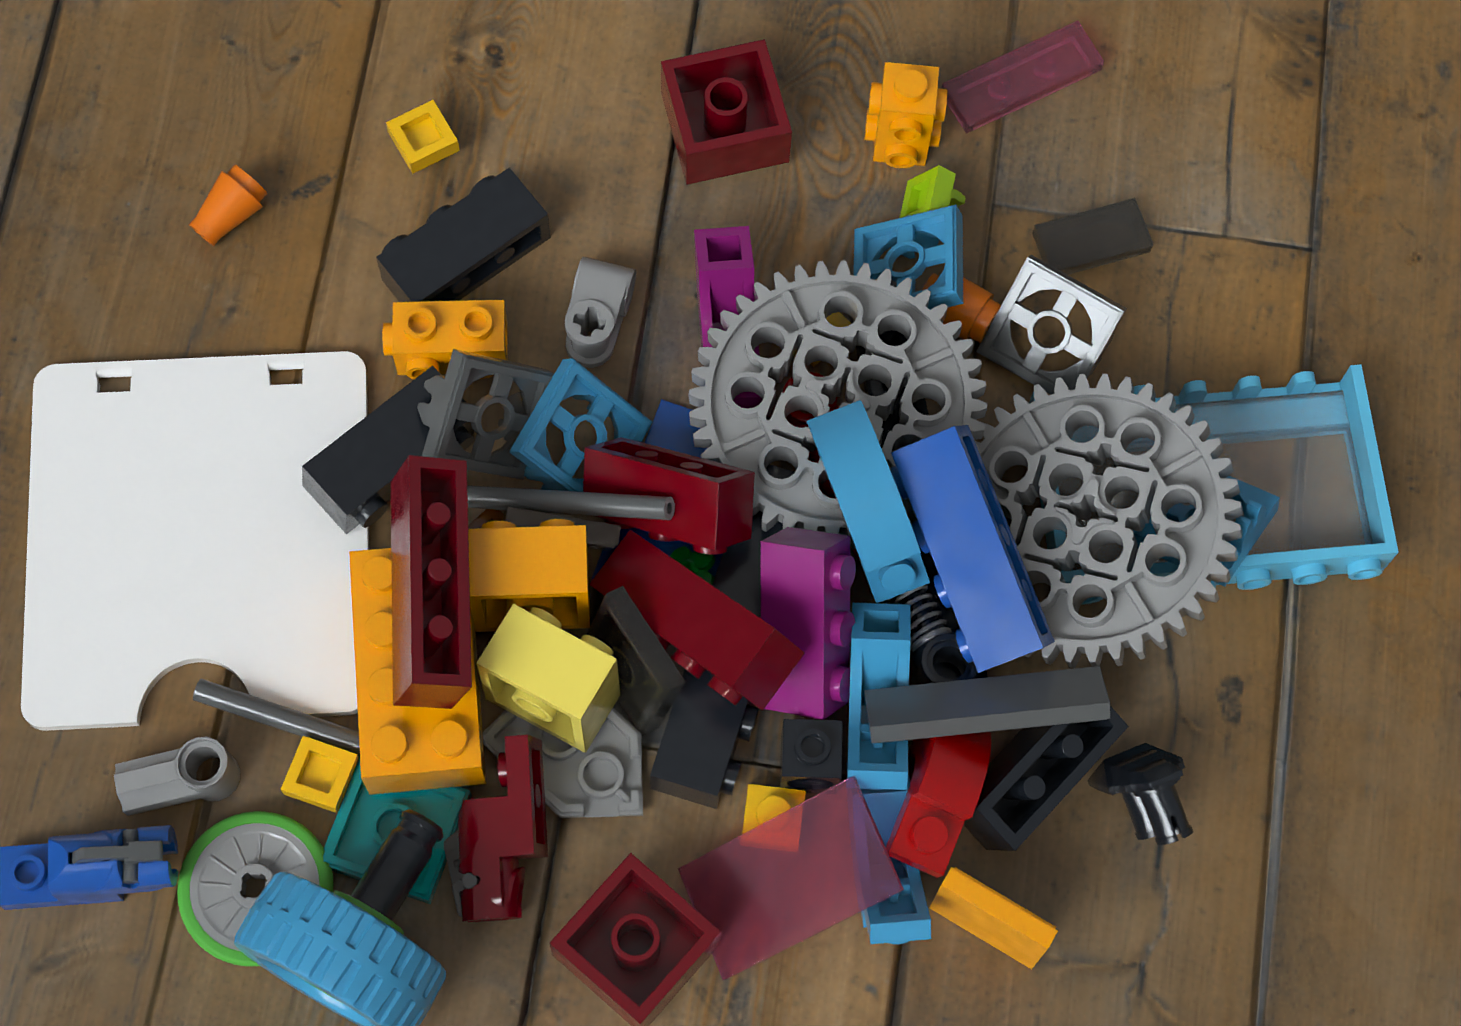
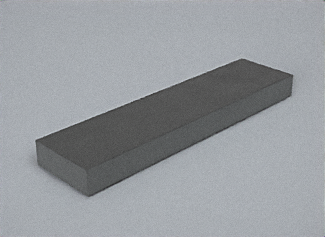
M1100 666L865 690L871 743L1110 719V700Z

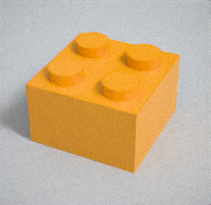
M550 519L541 522L540 527H516L514 523L508 521H491L484 523L481 528L468 529L470 607L476 632L496 631L513 604L528 612L532 607H536L550 613L561 622V629L590 628L589 561L586 525H575L574 522L566 519Z

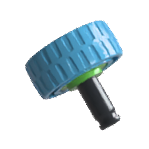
M410 809L401 812L399 816L401 821L398 826L389 832L351 895L337 890L331 892L297 875L278 872L272 876L257 897L235 935V946L251 960L301 993L358 1026H419L430 1010L446 979L444 967L419 945L404 936V931L401 927L392 921L431 858L432 848L436 841L440 842L443 838V830L440 826L422 814Z

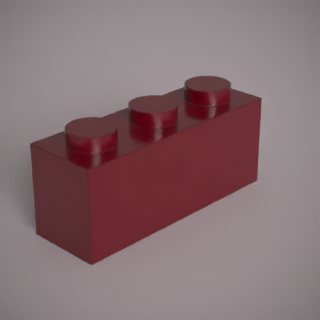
M623 437L585 447L583 492L672 497L675 503V512L671 520L596 516L605 519V523L620 525L621 529L638 528L648 531L649 538L657 541L670 542L680 540L693 544L694 551L710 555L725 553L728 546L751 539L755 472Z

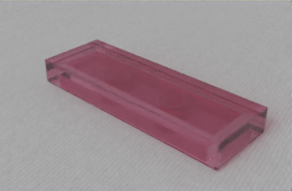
M1075 21L942 83L941 88L947 89V104L967 134L1101 71L1104 60L1079 21Z

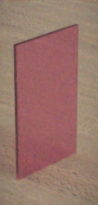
M855 776L836 784L678 868L693 907L721 931L720 945L712 955L723 980H727L904 890Z

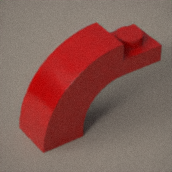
M991 732L913 739L908 751V756L915 759L912 780L883 854L936 878L944 876L964 822L973 817L983 788L991 754Z

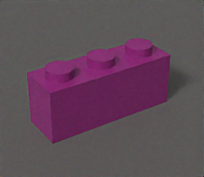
M787 527L760 541L761 619L777 629L804 651L805 654L764 709L824 720L849 703L850 643L852 626L855 624V617L850 612V587L855 578L856 565L854 558L850 556L849 535Z

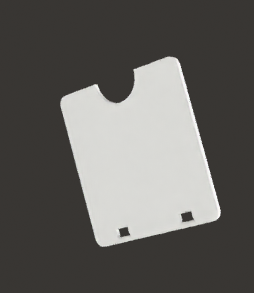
M348 351L67 363L52 364L39 371L33 383L21 712L31 726L43 731L140 726V717L144 703L156 683L170 671L180 666L197 662L212 663L228 669L244 683L249 695L315 717L349 716L358 713L349 551L369 550V527L363 528L359 524L348 534H345L302 486V466L368 416V375L365 364L358 355ZM303 369L302 384L271 385L270 370ZM131 377L130 391L100 393L99 378Z

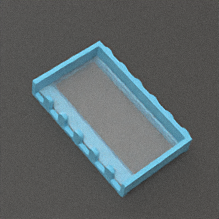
M1361 364L1350 365L1341 381L1337 383L1316 384L1314 372L1303 371L1294 374L1286 387L1262 389L1259 376H1246L1238 380L1231 392L1207 393L1206 382L1195 380L1184 384L1179 396H1174L1176 402L1174 413L1187 405L1191 406L1194 413L1192 425L1205 420L1209 424L1211 432L1207 440L1216 438L1221 440L1224 451L1218 458L1231 459L1234 471L1229 476L1280 497L1278 511L1227 584L1237 583L1239 589L1252 590L1271 584V580L1292 578L1293 583L1297 585L1318 583L1325 580L1327 575L1348 574V578L1351 580L1370 579L1382 574V570L1399 553ZM1145 385L1134 386V393L1138 394ZM1034 392L1032 393L1029 403L1035 401ZM1090 425L1080 427L1074 432L1071 440L1081 443L1090 441L1096 436L1099 428ZM1149 438L1135 439L1128 445L1126 452L1132 455H1142L1147 453L1155 442ZM1106 458L1103 465H1093L1097 475H1103L1107 467L1116 468L1112 458ZM1073 477L1064 479L1056 488V493L1061 496L1075 494L1081 488L1083 480ZM1132 490L1118 492L1111 500L1110 505L1117 509L1131 507L1137 501L1139 494ZM1040 497L1041 508L1044 509L1045 505ZM1181 503L1186 506L1190 505L1189 503ZM1091 512L1088 520L1078 519L1080 526L1086 527L1090 519L1099 520L1097 512ZM1053 530L1046 533L1047 549H1055L1062 545L1067 537V533L1062 530ZM1117 543L1105 544L1097 550L1095 560L1101 563L1115 561L1120 557L1123 546ZM1159 558L1153 563L1150 572L1156 576L1165 577L1173 574L1179 566ZM1075 563L1071 571H1061L1066 583H1071L1075 575H1085L1080 563ZM1211 581L1212 585H1213L1215 588H1216V585H1220V584H1218V583H1216V582H1214V581ZM1091 597L1086 599L1081 605L1095 603L1103 598Z

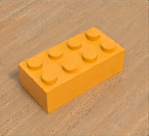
M391 548L349 551L361 779L369 795L486 784L479 672L476 664L478 661L476 630L471 607V689L452 709L393 706Z

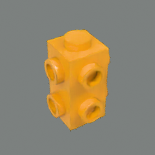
M885 62L882 83L871 82L864 140L874 141V162H884L894 168H910L914 165L925 166L929 147H939L941 125L945 119L947 89L938 88L939 67Z
M504 300L393 302L392 322L383 323L382 340L384 356H393L397 374L407 375L411 379H416L432 365L440 374H446L453 349L508 361V321ZM487 375L480 379L490 378L494 375Z

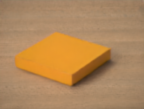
M951 867L929 907L931 910L1030 969L1045 954L1058 933L1056 926L957 867Z

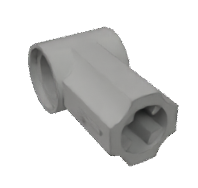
M196 737L187 741L180 749L115 764L116 770L114 774L116 793L122 810L127 816L197 799L220 801L229 797L236 790L240 781V768L237 761L217 740L209 737ZM210 758H219L220 767L218 772L206 781H198L196 776L199 766Z

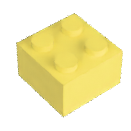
M513 604L476 663L485 698L586 753L620 696L617 659L612 656V649L599 639L590 635H583L579 639L562 630L561 622L550 613L536 607H532L528 612Z

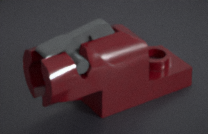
M531 735L505 736V752H500L498 755V776L501 786L507 787L508 796L463 800L458 815V830L444 841L457 913L462 917V922H489L522 918L521 904L526 868L519 867V860L548 857L542 740Z

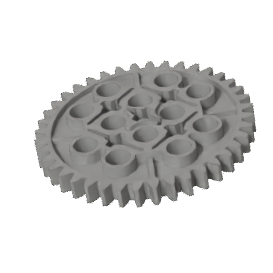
M841 260L835 275H829L824 262L818 261L815 276L808 277L807 272L801 265L795 266L794 281L790 283L780 272L774 273V290L772 291L760 282H756L754 284V302L739 294L736 297V308L739 315L723 310L720 313V321L724 330L709 328L707 331L708 342L712 347H699L698 361L704 366L692 368L691 372L692 382L700 386L689 390V404L698 407L689 412L690 425L700 428L693 433L694 446L707 448L700 455V458L755 472L753 516L759 511L763 513V531L767 532L779 521L783 523V529L793 527L850 536L837 499L827 497L819 489L821 484L829 480L821 459H819L818 463L808 460L809 452H813L816 449L809 427H795L786 420L789 414L798 410L807 411L814 418L830 411L829 404H833L836 397H840L845 382L846 403H842L839 408L861 400L880 446L883 436V421L887 420L889 414H893L903 387H906L899 406V424H896L893 430L888 432L882 448L890 471L891 467L895 466L891 452L953 426L969 425L974 440L982 439L985 425L977 419L985 417L987 403L977 398L984 395L986 381L974 379L980 373L981 360L966 359L972 353L974 344L972 339L955 341L960 335L962 328L960 320L943 324L948 309L945 303L931 310L927 308L931 291L926 289L912 297L910 295L912 279L907 277L897 287L891 286V270L887 268L879 275L877 280L870 279L871 272L868 263H863L857 276L850 275L849 267L844 260ZM843 312L850 315L854 322L846 327H836L830 324L826 318L832 313ZM885 331H898L906 337L907 341L902 345L890 346L882 342L879 335ZM769 342L778 345L782 352L776 357L763 358L753 350L759 344ZM856 346H862L866 350L865 354L859 357L858 362L848 359V353H852ZM824 361L831 364L835 371L826 377H816L810 374L806 368L813 362ZM793 363V386H788L784 393L781 392L776 405L775 383H781L784 376H788ZM867 380H879L886 385L888 391L880 396H870L864 393L859 386ZM748 391L759 395L762 398V402L754 408L747 409L736 405L733 399L738 394ZM928 398L936 401L942 410L934 415H923L913 407V403L918 399ZM782 460L791 463L796 471L788 478L778 479L769 475L765 469L772 462ZM901 497L909 521L912 523L917 518L909 498L903 499ZM850 536V546L852 549H855L852 538Z
M1079 374L1075 389L1068 390L1066 383L1060 377L1056 378L1055 394L1048 395L1037 384L1034 385L1035 401L1028 403L1019 394L1013 396L1016 409L1014 413L1010 414L1006 410L996 407L994 411L999 424L994 428L989 424L983 423L985 425L984 440L981 443L977 441L975 443L980 447V456L1004 516L1012 519L1009 528L1032 585L1046 583L1051 586L1048 597L1039 602L1055 641L1041 649L1045 663L1051 665L1058 657L1060 651H1062L1069 668L1075 669L1081 654L1087 655L1092 667L1100 666L1103 653L1109 652L1115 664L1121 666L1123 665L1124 649L1131 647L1140 660L1146 658L1145 641L1151 639L1162 650L1166 649L1167 642L1164 631L1168 628L1184 637L1187 631L1182 617L1188 615L1200 621L1205 618L1203 610L1198 603L1200 598L1217 603L1219 595L1211 581L1229 582L1231 578L1229 570L1220 561L1230 562L1237 561L1238 559L1237 548L1227 541L1242 538L1241 525L1231 521L1243 515L1241 502L1231 499L1240 493L1237 479L1227 478L1234 471L1231 459L1218 458L1224 451L1221 440L1219 438L1207 440L1211 432L1209 424L1205 420L1192 425L1194 413L1191 406L1187 405L1174 413L1176 402L1172 393H1167L1155 402L1156 393L1153 384L1147 383L1138 394H1135L1131 377L1126 376L1118 389L1115 390L1112 388L1108 374H1102L1096 388H1090L1085 374ZM1090 425L1099 428L1096 436L1090 441L1081 443L1071 440L1074 432L1080 427ZM1149 438L1155 442L1152 448L1142 455H1132L1126 452L1128 445L1135 439ZM1106 458H1112L1116 468L1107 467L1103 475H1097L1093 465H1103ZM1015 465L1028 467L1026 475L1020 481L1014 483L1002 481L1004 472ZM1073 477L1083 480L1081 488L1075 494L1061 496L1056 493V488L1064 479ZM1132 490L1139 494L1137 501L1131 507L1117 509L1110 505L1111 500L1118 492ZM1040 496L1045 508H1035L1032 516H1027L1022 506L1033 505L1036 497ZM1189 503L1196 508L1194 514L1188 520L1173 522L1166 518L1168 510L1176 504ZM1091 512H1097L1099 520L1090 519L1086 527L1080 526L1078 519L1088 520ZM1151 517L1157 535L1147 534L1144 542H1140L1138 549V543L1133 530L1142 531L1145 524L1149 523ZM1053 530H1062L1067 533L1064 543L1058 548L1044 549L1040 547V541L1046 533ZM1108 543H1117L1123 546L1120 557L1115 561L1101 563L1095 560V554L1101 546ZM1171 556L1180 561L1178 569L1171 575L1161 577L1150 572L1153 563L1161 557ZM1075 563H1080L1085 575H1075L1071 583H1066L1061 571H1071ZM1102 597L1107 600V606L1100 615L1093 618L1079 615V608L1086 599ZM1034 652L1029 653V654L1024 655V656H1026V657L1029 658Z

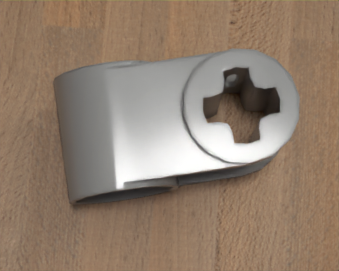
M588 257L581 258L573 284L572 297L565 315V330L567 333L566 351L568 357L575 359L583 367L594 368L601 366L612 356L623 317L628 312L633 296L636 269Z

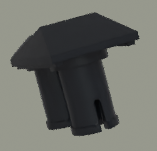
M1143 743L1104 759L1087 780L1089 786L1111 795L1122 794L1138 840L1155 837L1157 845H1166L1179 841L1178 834H1181L1182 838H1186L1194 832L1192 826L1189 825L1174 785L1181 779V776H1184L1182 769L1185 768V765L1180 756Z

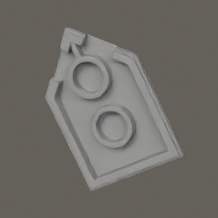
M612 708L586 753L507 710L483 732L484 746L497 759L500 752H505V736L528 734L542 740L545 804L560 818L643 816L641 733L614 708Z

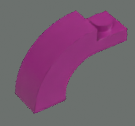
M749 226L694 230L701 347H712L708 342L707 331L709 328L724 330L720 321V313L723 310L739 315L736 308V297L739 294L750 299L752 302L755 301L754 261ZM758 345L753 351L760 356ZM747 391L735 396L733 401L741 408L749 409L759 405L762 402V398L754 392Z

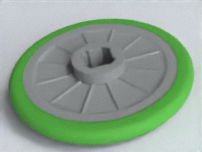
M266 811L245 812L216 823L205 831L193 844L180 870L177 897L179 911L186 929L198 945L212 956L234 965L260 966L241 952L234 944L237 931L257 897H244L247 888L246 882L252 877L262 880L266 878V886L273 875L278 872H287L333 892L332 868L329 867V863L323 860L325 853L323 846L305 826L294 819L277 813Z

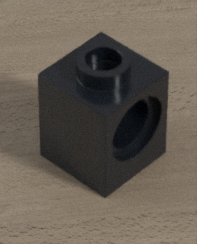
M783 719L780 788L804 790L806 793L838 794L842 776V721Z

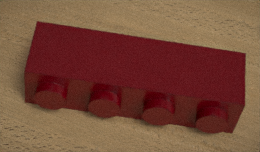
M409 455L391 481L393 706L452 709L472 687L467 461Z
M632 530L628 531L589 584L607 598L601 607L603 610L628 628L635 619L639 621L641 626L635 633L662 653L671 644L677 649L671 659L698 679L706 670L714 675L707 685L735 706L744 697L763 711L805 654L804 651L777 629Z

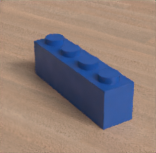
M969 425L953 426L891 452L895 462V466L891 467L893 479L900 496L903 499L909 498L917 520L912 522L916 540L925 554L931 553L939 573L934 576L937 594L946 608H953L960 629L956 630V640L964 659L968 663L974 661L979 673L1054 643V638Z

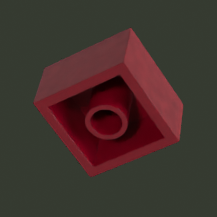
M765 39L661 61V95L686 185L789 163L792 130Z
M630 853L549 944L552 955L631 1026H649L717 949L721 941V931Z

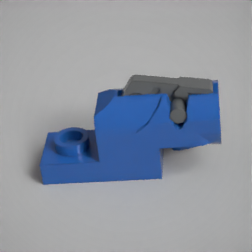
M171 825L139 827L137 829L101 830L89 834L51 836L46 844L0 847V907L4 910L118 902L124 901V894L150 892L164 887H175L179 871L171 869L169 861H163V855L178 854L175 830Z

